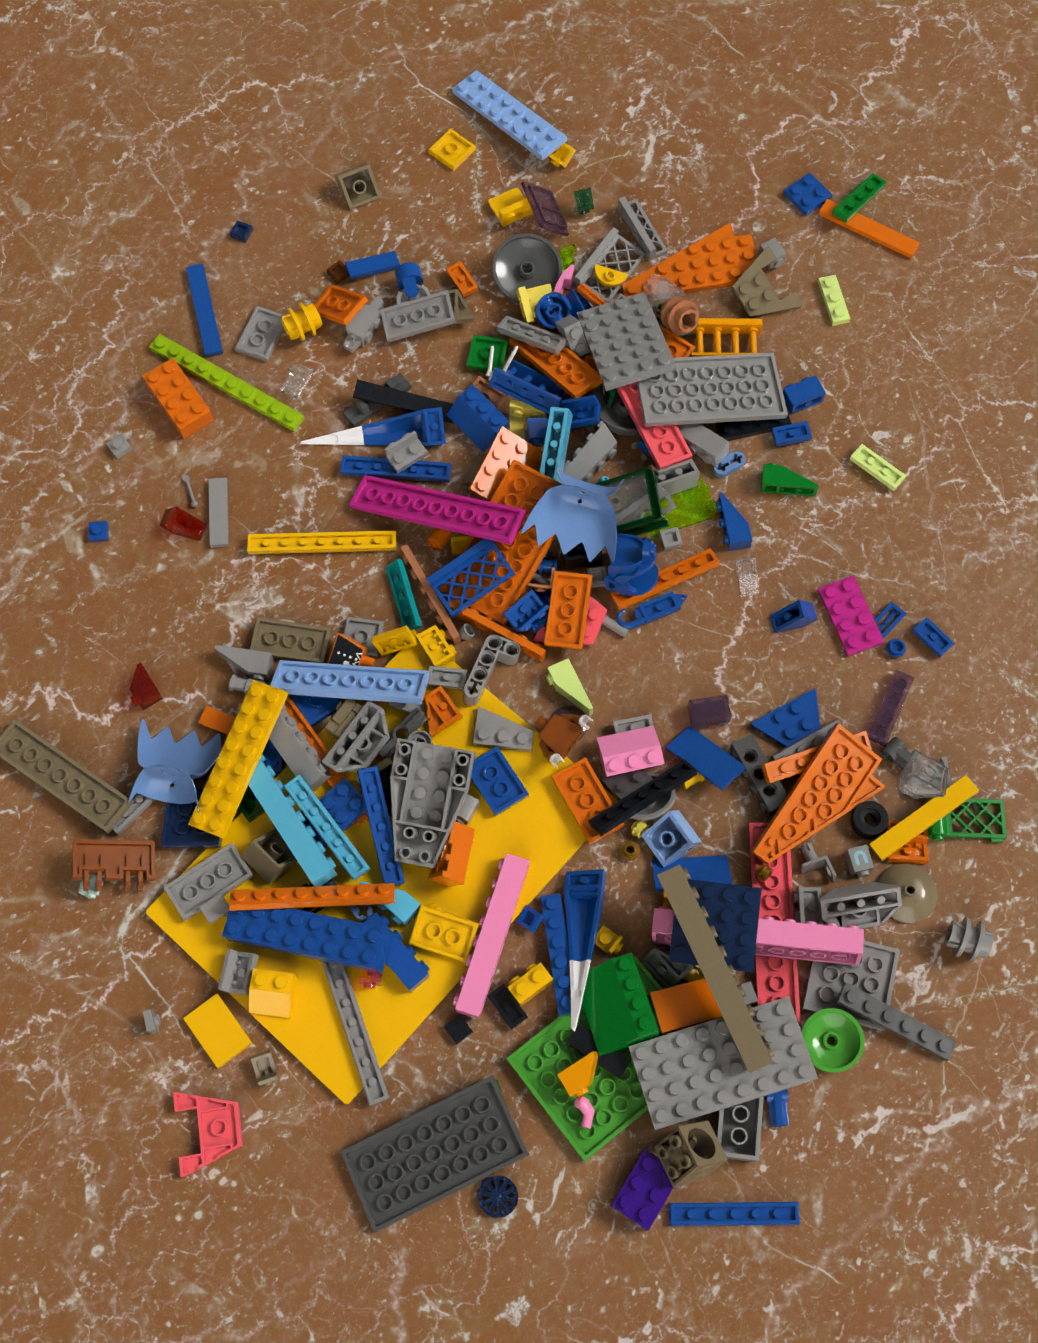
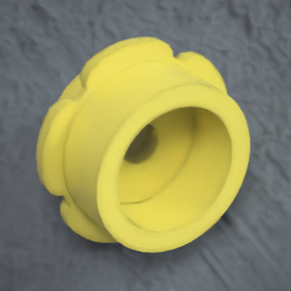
M637 820L631 826L632 835L642 838L641 835L649 829L646 820Z

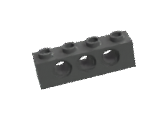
M751 734L732 743L729 754L746 766L741 776L743 779H747L751 794L753 796L756 795L759 800L758 806L760 810L769 817L778 811L787 797V793L780 781L766 783L761 764L767 763L768 760L754 735ZM750 756L754 761L747 762L744 757ZM754 773L762 774L763 779H756ZM763 790H770L773 796H766Z

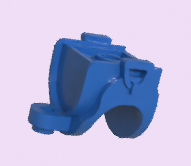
M617 534L615 559L608 566L609 576H605L604 579L607 590L616 591L626 596H638L649 592L655 587L659 573L655 564L657 552L656 544L653 543V540H649L647 537L639 538L631 534Z

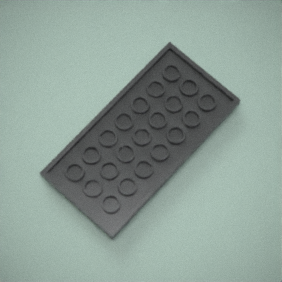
M494 1075L340 1151L374 1233L530 1155Z

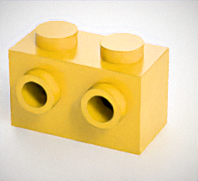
M541 962L538 965L535 963L530 965L525 970L526 974L522 977L518 975L509 982L508 990L521 1007L553 983V978Z

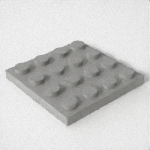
M863 940V955L859 966L812 961L802 1010L815 1013L826 1008L841 1009L852 1015L860 1025L885 1031V1028L836 1003L843 983H848L890 1006L900 949Z

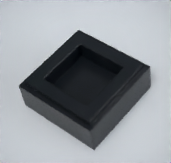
M461 1015L444 1027L456 1045L473 1033Z

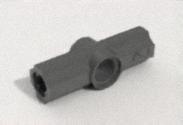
M416 707L389 734L390 738L379 754L384 759L390 758L396 749V731L400 728L407 731L405 739H408V736L412 732L417 731L428 718Z

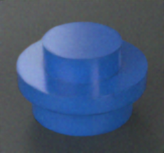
M892 639L888 642L886 650L890 656L898 658L904 655L906 645L900 639Z

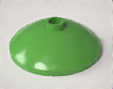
M826 1008L815 1012L807 1019L801 1031L813 1065L825 1072L837 1073L850 1069L858 1062L864 1050V1034L860 1024L852 1015L841 1009ZM828 1037H832L834 1039V1043L832 1045H829L827 1043Z

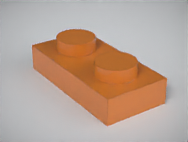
M461 261L446 268L447 275L460 291L463 298L478 291V286Z

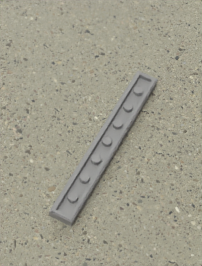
M321 961L369 1106L371 1107L389 1100L390 1097L346 967Z

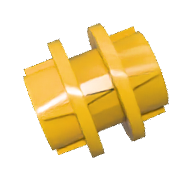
M300 302L298 303V311L294 312L289 307L287 308L288 314L281 318L282 325L290 340L299 338L301 341H304V333L310 332L312 336H316V329L323 325L314 304L311 303L305 306Z

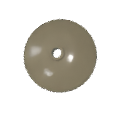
M894 865L887 869L878 880V883L900 886L902 907L896 910L890 917L894 921L904 924L918 923L926 919L936 907L938 899L936 884L925 870L916 865ZM908 887L913 890L912 894L907 892Z

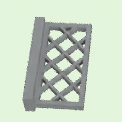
M614 227L575 275L572 283L577 288L581 283L585 284L587 280L595 279V287L585 285L607 303L614 298L622 284L615 288L599 286L596 275H592L595 264L607 268L608 266H616L617 271L620 272L619 265L628 264L629 271L623 272L629 274L628 279L646 255L645 252L618 234L619 231ZM617 241L623 244L625 249L616 250L615 244ZM635 252L640 256L638 259L630 260L629 253ZM626 253L627 260L618 261L617 254ZM614 255L615 262H606V256ZM609 289L610 296L608 298L601 295L600 290Z

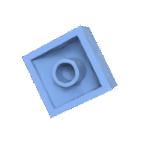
M679 810L667 812L641 835L663 867L685 856L702 842Z

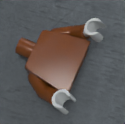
M555 714L550 721L543 716L536 720L535 725L542 730L539 734L541 740L539 745L543 756L556 769L558 768L557 762H565V757L583 735V727L587 730L590 728L586 723L588 721L593 722V719L588 715L561 714L558 716Z

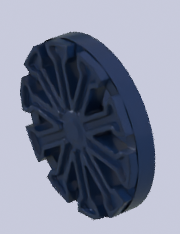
M504 1176L488 1178L479 1189V1205L491 1217L502 1218L513 1212L518 1202V1191L515 1184ZM500 1179L504 1180V1183L502 1184L501 1188H499ZM492 1180L495 1181V1189L490 1184ZM507 1184H510L512 1186L510 1189L504 1191ZM487 1186L491 1193L484 1191L483 1188ZM512 1192L515 1194L514 1198L507 1197ZM483 1195L490 1197L489 1199L482 1201ZM506 1201L513 1202L512 1207H509ZM492 1202L490 1208L486 1209L485 1205ZM501 1205L505 1207V1213H502ZM495 1206H497V1214L492 1212Z

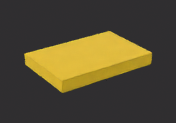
M421 904L408 944L467 963L479 923Z
M218 993L183 1018L218 1069L253 1044Z

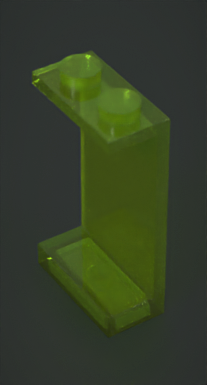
M699 479L698 486L670 495L677 507L665 515L669 526L651 531L650 535L652 538L660 536L659 533L662 530L675 527L682 529L714 518L717 505L710 498L708 485L704 484L702 479ZM666 498L660 502L661 509H665L670 505ZM648 510L644 517L651 516L652 511Z

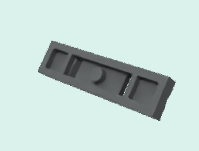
M401 373L392 379H388L382 385L405 392L412 389L411 384ZM358 400L355 405L343 412V414L355 428L386 406Z

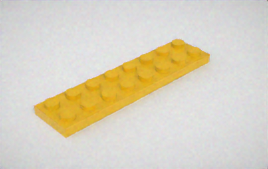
M256 680L252 681L198 801L199 812L196 805L188 825L225 839L288 697V692Z

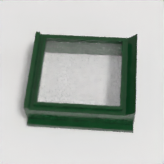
M652 464L647 468L595 483L605 487H616L624 479L619 489L613 495L607 497L615 510L617 534L638 536L669 526L668 519L662 514L655 476L659 475L658 468Z

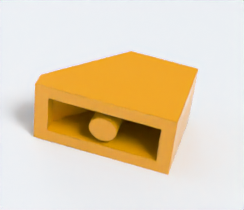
M597 1051L589 1053L557 1074L570 1097L577 1095L580 1098L589 1092L587 1088L593 1084L598 1060Z

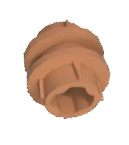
M674 296L664 302L661 307V323L671 332L677 335H684L697 328L699 310L694 302L683 296Z

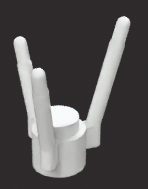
M494 346L490 348L488 370L485 375L489 377L488 382H490L493 374ZM515 346L502 369L506 372L518 350V346Z

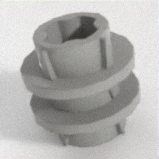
M965 917L962 922L952 920L947 930L945 946L954 948L955 957H960L963 951L967 952L968 960L974 962L977 956L983 958L989 956L994 941V933L986 931L985 923L981 921L977 923L976 927L971 926V919L969 917Z

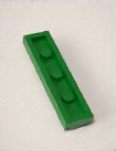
M872 173L834 208L832 215L847 223L885 187L887 182Z

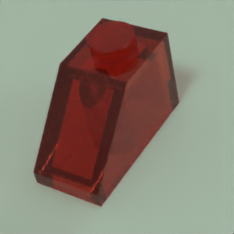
M173 507L165 510L159 526L175 535L200 541L207 524L179 507Z
M138 663L130 686V691L133 694L130 698L135 706L139 705L142 710H145L162 700L163 697L142 663Z

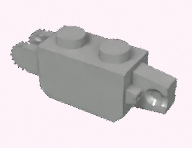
M381 298L373 299L374 301L370 305L365 304L352 318L351 322L346 325L348 336L343 344L344 349L353 353L359 346L364 347L367 342L371 341L373 333L381 327L383 322L380 309H384Z

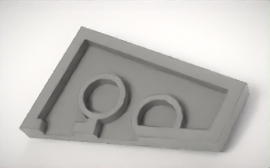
M478 706L473 745L493 748L498 746V748L532 751L534 731Z

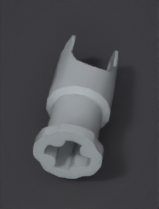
M233 674L229 683V691L237 690L244 692L246 695L254 679L249 678L247 680ZM258 681V682H261V683L270 685L269 683L262 682V681Z

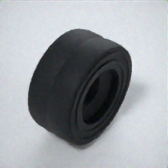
M875 801L860 803L851 814V826L855 833L863 838H876L888 826L889 817L886 809ZM872 815L875 823L872 825L867 824L864 821V816Z

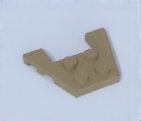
M770 246L764 249L731 287L748 318L794 308L797 309L803 306L796 291L780 300L762 269L777 260Z

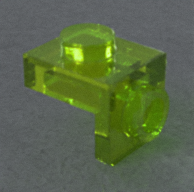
M576 244L566 245L560 249L559 256L562 262V270H566L571 264L575 265L572 258L576 256Z

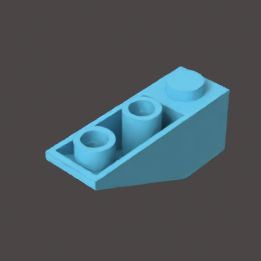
M361 881L359 884H372V883H367V882ZM395 889V904H375L383 912L387 910L391 913L392 916L390 918L396 924L400 925L402 923L404 926H407L417 915L421 906L406 891Z

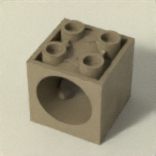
M709 1121L678 1126L654 1147L673 1187L703 1181L728 1160Z

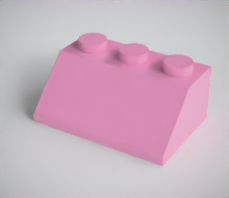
M654 725L596 738L604 776L606 777L665 764Z

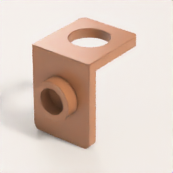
M552 567L550 586L527 583V586L534 588L535 592L545 593L546 590H552L555 567Z

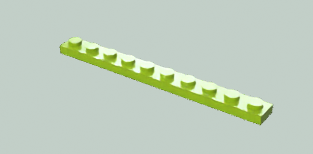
M160 333L149 346L150 350L167 360L174 358L179 367L293 432L297 430L305 419L303 414Z

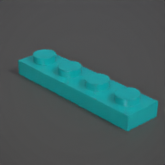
M396 559L385 567L402 627L407 625L410 630L414 629L416 631L422 626L403 559Z

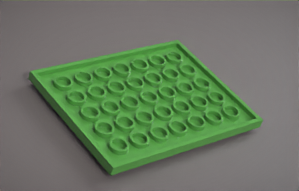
M634 956L652 1012L655 1013L650 992L662 990V988L640 960ZM581 1004L577 1026H581L592 1034L583 1005ZM571 1015L559 1016L506 1058V1060L585 1162L644 1114L648 1108L629 1048L627 1047L618 1050L619 1053L631 1060L620 1079L598 1064L596 1065L593 1084L587 1088L589 1092L581 1096L588 1098L595 1110L591 1129L581 1127L583 1113L574 1105L577 1095L570 1097L557 1074L585 1056L567 1044L574 1032L571 1028ZM673 1032L661 1034V1035H659V1037H660V1036H663V1035H666V1034L673 1033Z

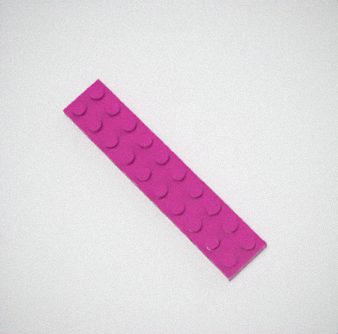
M364 475L349 503L352 509L512 545L527 514L525 509L368 475Z

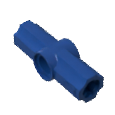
M788 1089L765 1096V1102L768 1104L770 1127L788 1126Z

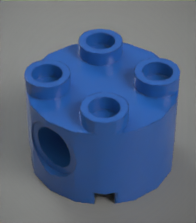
M548 293L544 295L534 309L535 321L548 332L558 331L555 322L571 315L569 300L562 294Z

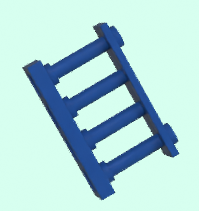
M513 359L506 372L495 368L489 386L549 415L551 407H559L561 399L568 400L570 398V395L545 374Z

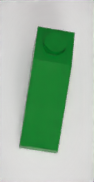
M774 463L763 464L760 492L816 497L818 484L782 465Z

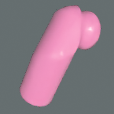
M577 1097L574 1105L583 1113L581 1127L591 1129L595 1110L588 1098Z

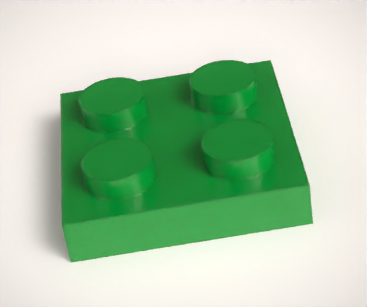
M473 335L467 369L487 372L490 348L494 346L492 371L495 368L502 370L507 353L508 340Z

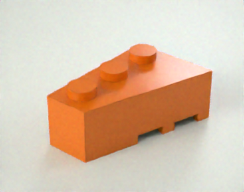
M455 821L435 868H431L429 880L447 887L464 884L475 829Z

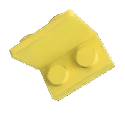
M551 284L526 289L524 286L517 289L516 294L525 323L531 325L536 322L534 309L544 295L553 293Z
M510 400L509 431L525 440L524 424L527 418H546V413L524 402Z

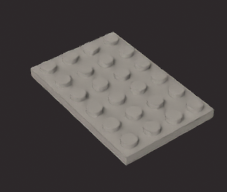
M645 292L577 312V318L580 321L605 391L676 370V364Z

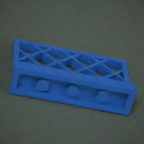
M483 539L429 576L427 581L451 616L455 617L516 574L494 542ZM495 550L497 553L496 562L486 561L487 555ZM474 563H482L480 573L471 572V567ZM485 564L495 565L493 575L483 574ZM498 566L506 567L509 571L503 577L496 576ZM460 573L466 574L465 584L455 583L456 576ZM470 575L479 576L477 586L468 585ZM483 577L492 578V583L487 588L481 587ZM444 584L451 585L449 595L441 594L438 588ZM454 586L464 587L462 597L452 595ZM467 588L477 589L476 595L473 598H465ZM451 599L461 600L460 607L453 611L450 607Z

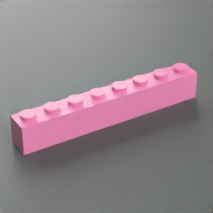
M507 853L505 859L501 858L498 870L501 871L499 877L494 878L492 884L494 892L492 897H488L485 908H488L486 916L482 915L479 927L482 929L480 935L476 934L473 946L475 950L473 955L469 954L466 966H469L467 974L463 973L460 986H462L460 994H456L453 1002L458 1013L480 1020L530 866V860Z

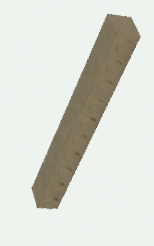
M679 864L658 874V879L748 1072L751 1073L773 1063L771 1057L774 1056L769 1044L764 1045L761 1038L765 1036L760 1024L755 1025L752 1019L756 1015L751 1005H746L742 998L746 994L741 984L736 985L733 979L737 975L732 964L727 966L724 958L727 957L723 945H717L715 940L718 937L714 926H709L706 921L709 915L705 907H700L696 900L700 896L695 886L691 888L687 881L691 877L686 867L681 868Z

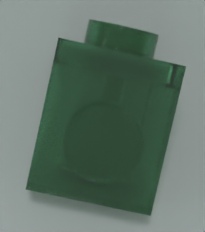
M591 188L573 191L575 211L580 212V214L590 213V210L594 209Z

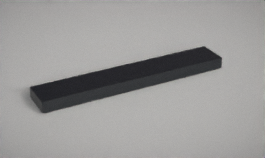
M357 379L353 394L355 399L410 413L423 409L442 407L443 421L453 423L447 416L448 411L453 405L452 403Z
M684 759L588 821L589 825L600 837L696 776L697 770Z

